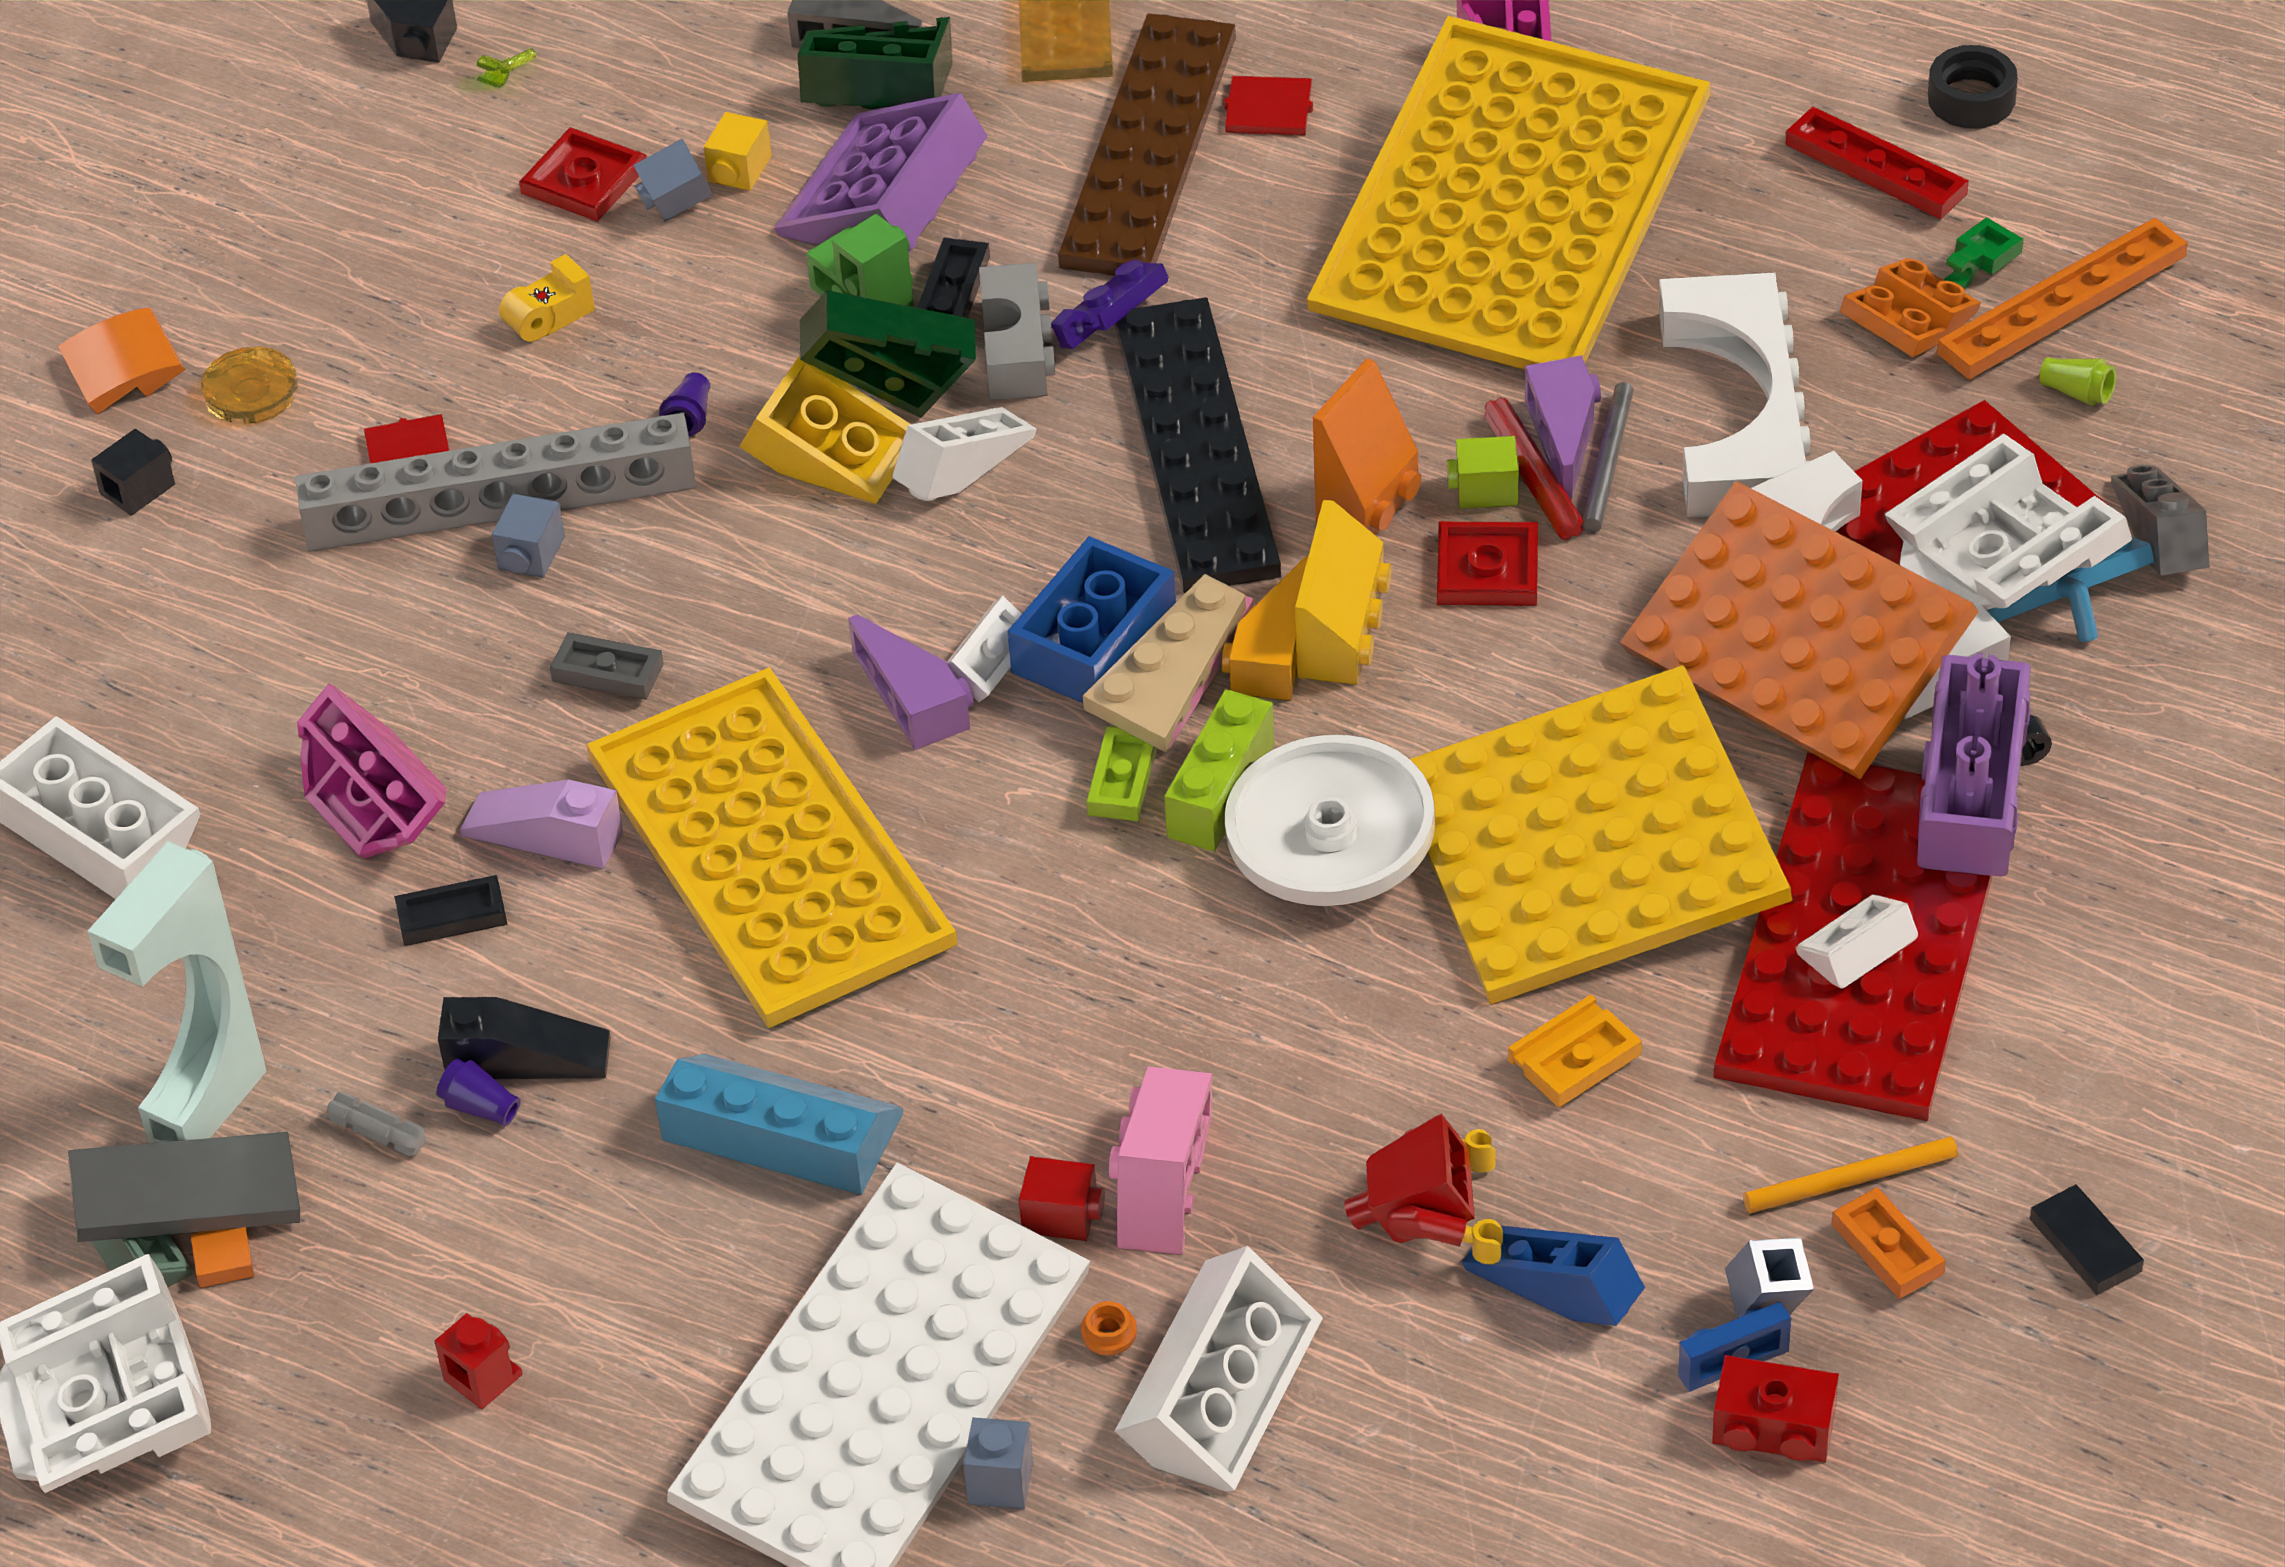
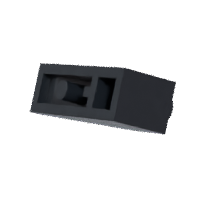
M443 997L438 1043L444 1071L453 1060L460 1059L465 1063L473 1060L494 1079L606 1078L611 1034L608 1029L499 997Z

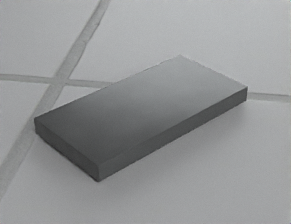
M288 1132L68 1150V1164L78 1242L300 1223V1205Z

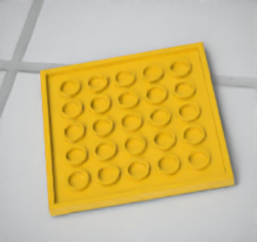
M1684 665L1410 759L1423 773L1433 796L1435 830L1427 856L1490 1005L1792 901L1790 886Z

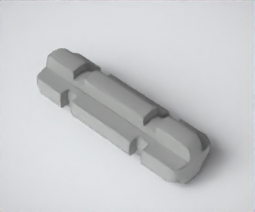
M338 1092L328 1104L327 1111L329 1112L330 1121L345 1128L353 1125L352 1131L387 1147L395 1144L394 1150L410 1157L416 1156L420 1148L425 1145L426 1137L424 1136L425 1130L423 1127L408 1120L400 1123L401 1117L366 1101L358 1104L360 1099L346 1092Z

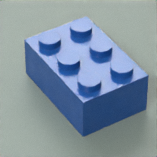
M1088 536L1007 631L1011 673L1083 703V695L1176 603L1174 571Z

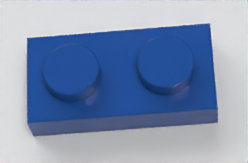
M1780 1301L1762 1309H1750L1737 1319L1713 1329L1696 1331L1679 1344V1378L1688 1392L1720 1380L1725 1355L1767 1361L1789 1352L1791 1316Z

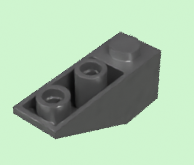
M2153 465L2132 466L2127 469L2125 474L2111 476L2112 486L2135 538L2151 543L2155 562L2149 565L2162 576L2210 568L2206 510L2162 470Z

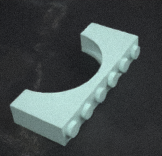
M167 841L87 931L98 968L141 987L161 969L177 959L182 958L184 964L186 998L179 1033L161 1075L138 1107L147 1141L151 1143L211 1138L267 1072L213 860L201 851L195 849L187 850Z

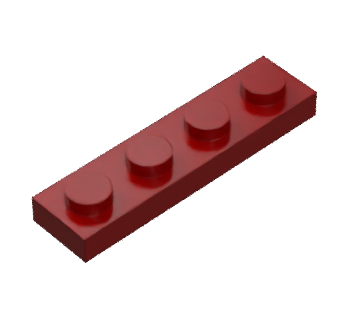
M1814 106L1786 130V146L1940 220L1968 194L1969 180Z

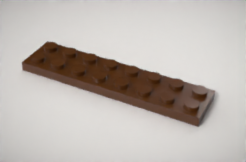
M1147 13L1059 250V268L1116 276V269L1132 260H1140L1142 263H1157L1236 39L1235 24Z

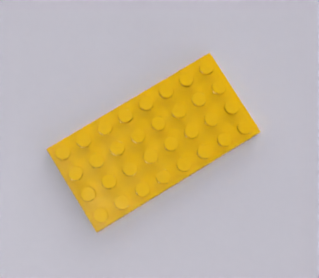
M770 667L586 744L588 758L607 787L616 790L619 805L768 1029L957 946L956 931Z

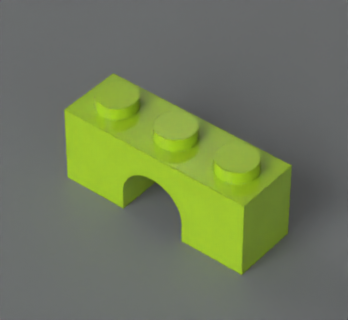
M1228 689L1224 690L1164 796L1167 838L1215 852L1226 832L1225 808L1233 786L1251 764L1270 752L1275 745L1273 702Z

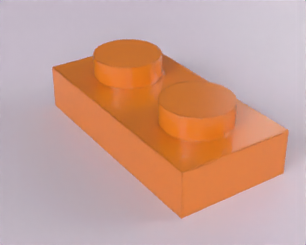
M1878 1187L1832 1212V1226L1898 1299L1907 1296L1945 1274L1946 1260Z

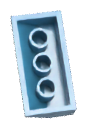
M708 1054L677 1059L655 1098L663 1141L860 1195L863 1194L903 1115V1108L897 1105Z

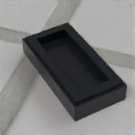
M497 875L394 896L404 946L508 925Z
M2077 1184L2031 1207V1222L2096 1295L2142 1272L2144 1259Z

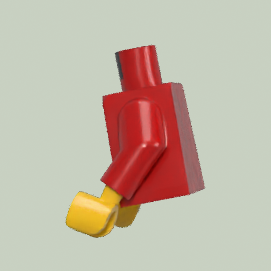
M1442 1113L1415 1129L1407 1130L1400 1138L1373 1153L1367 1159V1190L1344 1201L1345 1211L1350 1222L1356 1229L1360 1230L1378 1221L1392 1240L1398 1243L1414 1239H1430L1460 1247L1462 1242L1471 1243L1472 1255L1475 1260L1483 1264L1499 1262L1501 1259V1245L1503 1244V1230L1500 1224L1493 1219H1483L1478 1221L1474 1227L1466 1225L1467 1222L1475 1219L1471 1171L1485 1173L1493 1170L1496 1166V1149L1492 1146L1491 1136L1484 1130L1476 1129L1468 1132L1465 1139H1461Z

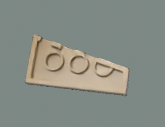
M1204 574L1083 695L1084 710L1166 752L1173 741L1175 727L1179 721H1184L1191 708V699L1198 686H1203L1211 672L1210 665L1217 653H1222L1225 643L1228 642L1246 610V595Z

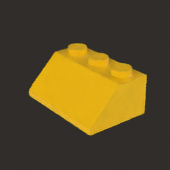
M1323 500L1295 605L1297 678L1357 685L1362 665L1370 666L1372 661L1374 636L1370 635L1371 628L1379 629L1381 625L1383 600L1379 599L1380 593L1389 592L1392 564L1384 563L1383 541L1338 504L1330 500Z

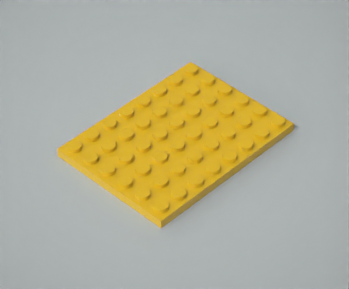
M1447 16L1307 297L1308 311L1525 370L1527 365L1582 356L1586 363L1710 97V82Z

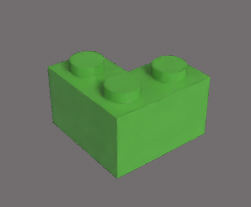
M874 214L853 228L851 226L845 228L806 252L810 288L820 296L826 290L914 307L912 293L913 277L910 272L908 255L910 244L906 234L901 228L895 225L892 226L878 214Z

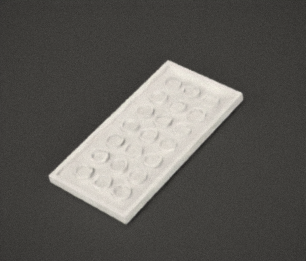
M897 1162L668 1490L667 1503L788 1567H895L963 1464L972 1417L988 1419L994 1417L1087 1276L1090 1260Z

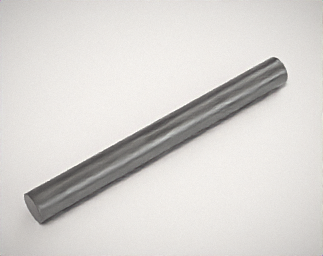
M1620 382L1614 387L1583 517L1582 527L1592 533L1600 531L1634 392L1633 387L1625 382Z

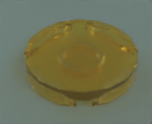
M263 346L242 347L224 353L211 362L202 375L201 383L203 399L209 412L220 420L231 423V418L243 419L244 424H254L274 418L289 408L294 400L293 393L296 389L298 391V378L290 358L278 350Z

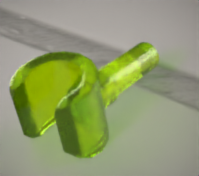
M529 48L504 60L488 55L481 56L477 61V67L486 71L477 78V81L498 88L503 87L511 71L536 58L535 50Z

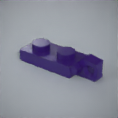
M1140 260L1126 262L1116 269V276L1111 280L1086 292L1083 296L1084 301L1074 309H1063L1051 322V328L1055 332L1060 347L1074 349L1095 331L1108 330L1122 319L1130 310L1137 307L1168 282L1169 276L1164 265L1160 263H1142Z

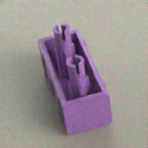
M1978 653L1972 657L1945 655L1942 657L1939 681L1936 682L1934 692L1931 741H1926L1922 780L1926 781L1925 786L1922 788L1920 799L1917 857L1919 867L1999 877L2008 874L2010 851L2014 848L2017 830V791L2022 749L2026 743L2027 728L2030 720L2031 694L2029 684L2031 666L2029 664L1999 660L1992 654H1988V659L1983 658V653Z

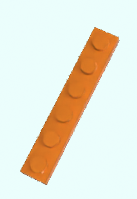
M2154 217L1938 339L1937 354L1970 380L2186 257L2188 242Z

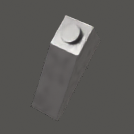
M792 0L788 10L791 46L796 48L801 47L807 31L862 25L865 26V33L893 30V22L901 21L908 22V29L922 27V20L882 0Z

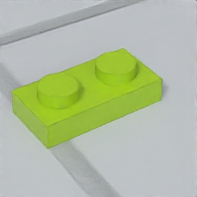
M1107 726L1087 798V815L1139 821L1157 748L1118 727Z

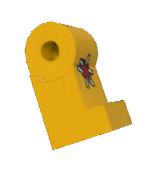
M567 254L550 262L551 273L527 287L519 286L513 288L501 300L499 306L500 318L525 341L533 342L548 334L551 335L595 310L590 275Z

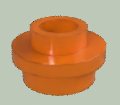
M1104 1301L1095 1304L1089 1309L1081 1322V1338L1084 1345L1092 1352L1100 1355H1116L1126 1351L1134 1343L1137 1336L1135 1318L1122 1304L1117 1302ZM1108 1330L1115 1331L1111 1333H1103L1104 1331Z

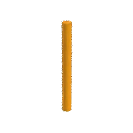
M1949 1136L1743 1193L1744 1205L1747 1212L1751 1214L1958 1157L1957 1145L1954 1138Z

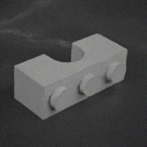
M1036 263L979 267L990 400L1047 396L1046 376L1055 375L1053 346L1043 347V343L1052 342L1050 314L1040 313V310H1050L1047 281L1038 282Z

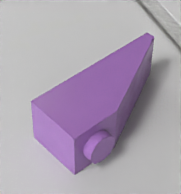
M1582 356L1525 366L1526 406L1549 466L1570 499L1574 495L1594 425V403L1601 401L1598 377L1595 373H1588Z
M857 614L848 618L852 652L914 750L970 729L968 707L973 706L974 702L971 690L963 677L957 679L944 660Z

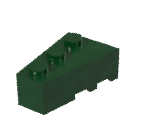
M950 17L936 18V26L908 29L907 21L893 22V30L865 33L864 25L807 31L797 54L801 102L816 103L823 107L851 105L861 106L868 110H876L941 97L953 64Z
M826 290L800 319V360L922 418L976 360L975 320Z

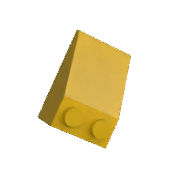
M799 355L754 420L739 447L779 474L877 504L893 479V472L906 429L911 424L849 383L800 360Z

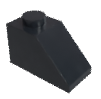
M367 0L371 23L397 57L440 62L457 30L453 0Z

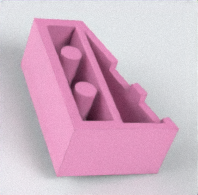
M1148 1066L1141 1087L1133 1086L1129 1102V1116L1122 1117L1119 1146L1112 1147L1109 1161V1178L1118 1180L1117 1248L1177 1255L1183 1254L1185 1245L1184 1213L1191 1214L1194 1202V1195L1187 1193L1194 1172L1200 1173L1211 1122L1212 1073Z

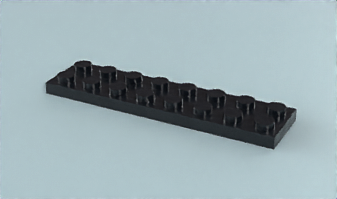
M1208 298L1137 307L1130 310L1114 326L1183 593H1186L1204 574L1227 586L1280 578L1281 562Z

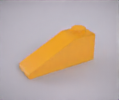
M1305 556L1238 622L1233 643H1225L1222 655V672L1230 673L1231 691L1252 697L1291 701L1297 676L1295 605L1308 556Z

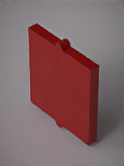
M1232 76L1229 97L1224 99V108L1227 110L1225 132L1306 135L1308 113L1313 112V101L1310 100L1312 78Z
M442 414L411 420L400 418L395 423L363 428L370 464L450 451Z

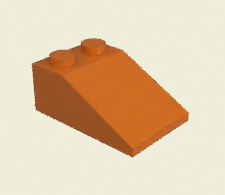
M1366 358L1312 417L1315 515L1317 524L1323 500L1334 501L1376 535L1379 530L1384 531L1390 525L1394 513L1406 500L1410 501L1415 497L1420 488L1422 477L1418 470V449L1376 362Z

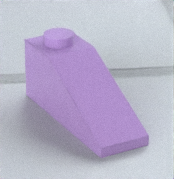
M561 780L480 792L460 828V833L462 837L604 869L623 833L616 790L573 780Z

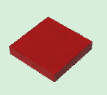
M569 127L519 181L520 192L525 196L598 222L639 177L633 165L646 159L647 154Z
M1439 521L1437 605L1537 606L1538 522Z

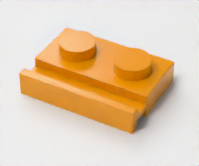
M1592 994L1508 1047V1061L1512 1065L1518 1064L1524 1070V1076L1558 1108L1642 1055V1040L1608 1009L1602 1010L1596 1004V998Z

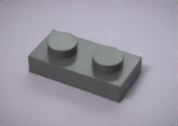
M567 632L550 666V673L553 682L647 700L664 662L662 650Z

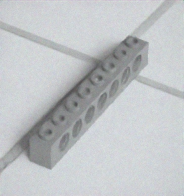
M684 413L295 476L299 511L308 551L497 521L500 519L512 494L559 502L560 510L697 488Z

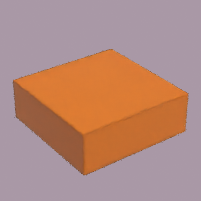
M246 1227L190 1234L196 1276L200 1288L255 1277Z

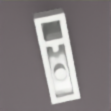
M1003 407L908 425L892 478L908 487L911 495L925 501H934L938 497L960 493L1033 439L1037 429Z

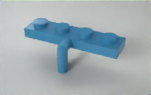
M2132 537L2130 542L2095 566L2073 569L2049 586L2036 587L2007 608L1994 607L1986 611L1997 622L2066 597L2070 601L2078 641H2092L2098 638V632L2088 588L2154 563L2151 543Z

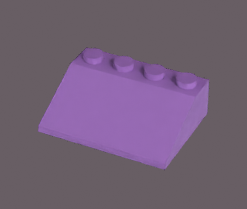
M961 93L856 113L774 229L779 236L819 245L849 226L853 228L874 214H878L892 226H898L903 230L909 240V253L916 246V239L925 226L936 217V210L945 197L956 188V181L965 168L976 159V152L987 138V134Z

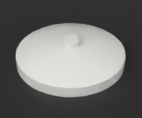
M1322 735L1296 740L1260 757L1236 781L1229 794L1225 808V829L1228 848L1237 867L1253 884L1283 900L1315 906H1335L1363 901L1384 893L1401 883L1425 858L1431 846L1435 830L1432 792L1423 773L1410 759L1399 751L1380 742L1349 735Z

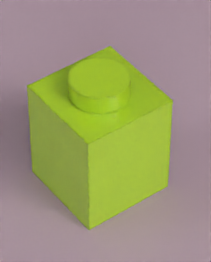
M1515 436L1456 439V459L1447 460L1448 489H1457L1459 509L1518 506L1519 470Z

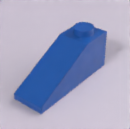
M1501 1226L1503 1230V1244L1501 1245V1259L1495 1264L1480 1263L1473 1257L1472 1249L1462 1261L1467 1271L1572 1321L1617 1326L1645 1289L1642 1280L1617 1237Z

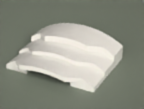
M2002 434L1885 514L1887 522L1904 541L1900 566L1972 602L1974 606L1981 604L1985 610L1994 607L2007 608L2036 587L2049 586L2073 569L2095 566L2132 540L2126 517L2096 496L2079 507H2075L2042 483L2034 454L2005 434Z
M149 1254L0 1322V1345L5 1359V1365L0 1371V1421L10 1455L12 1470L17 1479L38 1481L42 1491L47 1493L98 1469L100 1474L151 1450H154L156 1455L161 1457L211 1433L207 1400L189 1341L162 1273Z

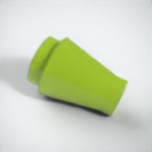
M2046 357L2040 368L2039 382L2042 386L2051 387L2085 404L2095 406L2097 403L2106 404L2111 399L2116 385V369L2114 366L2106 364L2103 358L2056 359Z

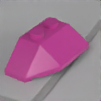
M328 683L297 721L298 737L302 739L301 769L304 797L358 856L365 859L413 843L445 804L447 788L390 728L334 685Z

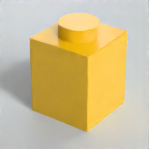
M730 112L723 114L703 147L708 182L751 191L772 156L767 120Z

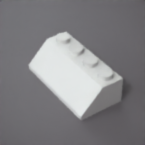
M57 716L0 761V823L115 899L167 841L186 849L200 817V811L197 806Z
M1248 1246L1205 1260L1119 1421L1115 1432L1154 1468L1225 1492L1235 1490L1323 1317Z

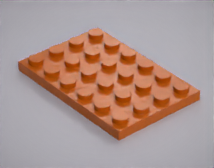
M1735 481L1620 641V644L1627 652L1663 672L1684 665L1696 690L1861 779L1941 666L1942 657L1949 655L1979 611L1972 602Z

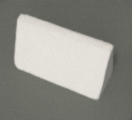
M1871 895L1798 944L1796 951L1803 960L1829 982L1839 988H1845L1913 942L1918 937V932L1907 903Z

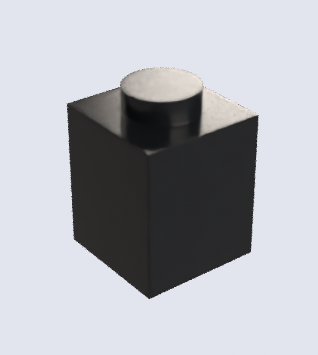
M136 428L91 459L100 495L131 516L175 485L170 464L173 459L168 448L160 440H152Z

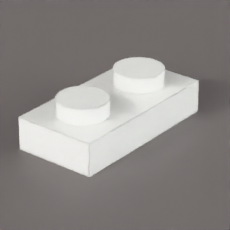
M1004 596L993 602L946 662L957 679L963 677L966 680L973 698L978 702L992 692L1011 667L1007 631L1022 613Z

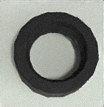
M1961 45L1947 49L1935 58L1929 70V107L1943 121L1962 128H1985L1998 124L2011 114L2016 104L2017 67L2007 55L1994 48L1982 45ZM1961 80H1979L1991 84L1996 89L1985 93H1966L1958 91L1949 85Z

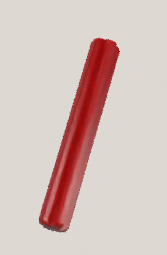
M1499 397L1495 401L1489 400L1484 407L1486 410L1485 419L1497 437L1515 436L1519 473L1557 535L1564 540H1568L1572 536L1578 537L1583 532L1581 526L1583 519L1512 405L1503 397Z

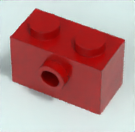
M1725 1355L1714 1407L1712 1444L1728 1446L1736 1451L1753 1450L1783 1455L1796 1461L1813 1460L1826 1463L1837 1406L1839 1373Z

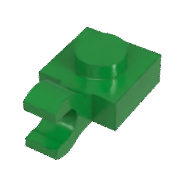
M1984 218L1956 239L1955 252L1946 260V265L1953 268L1954 271L1944 280L1957 283L1965 290L1973 281L1979 269L1993 275L2022 253L2024 238L1991 219Z

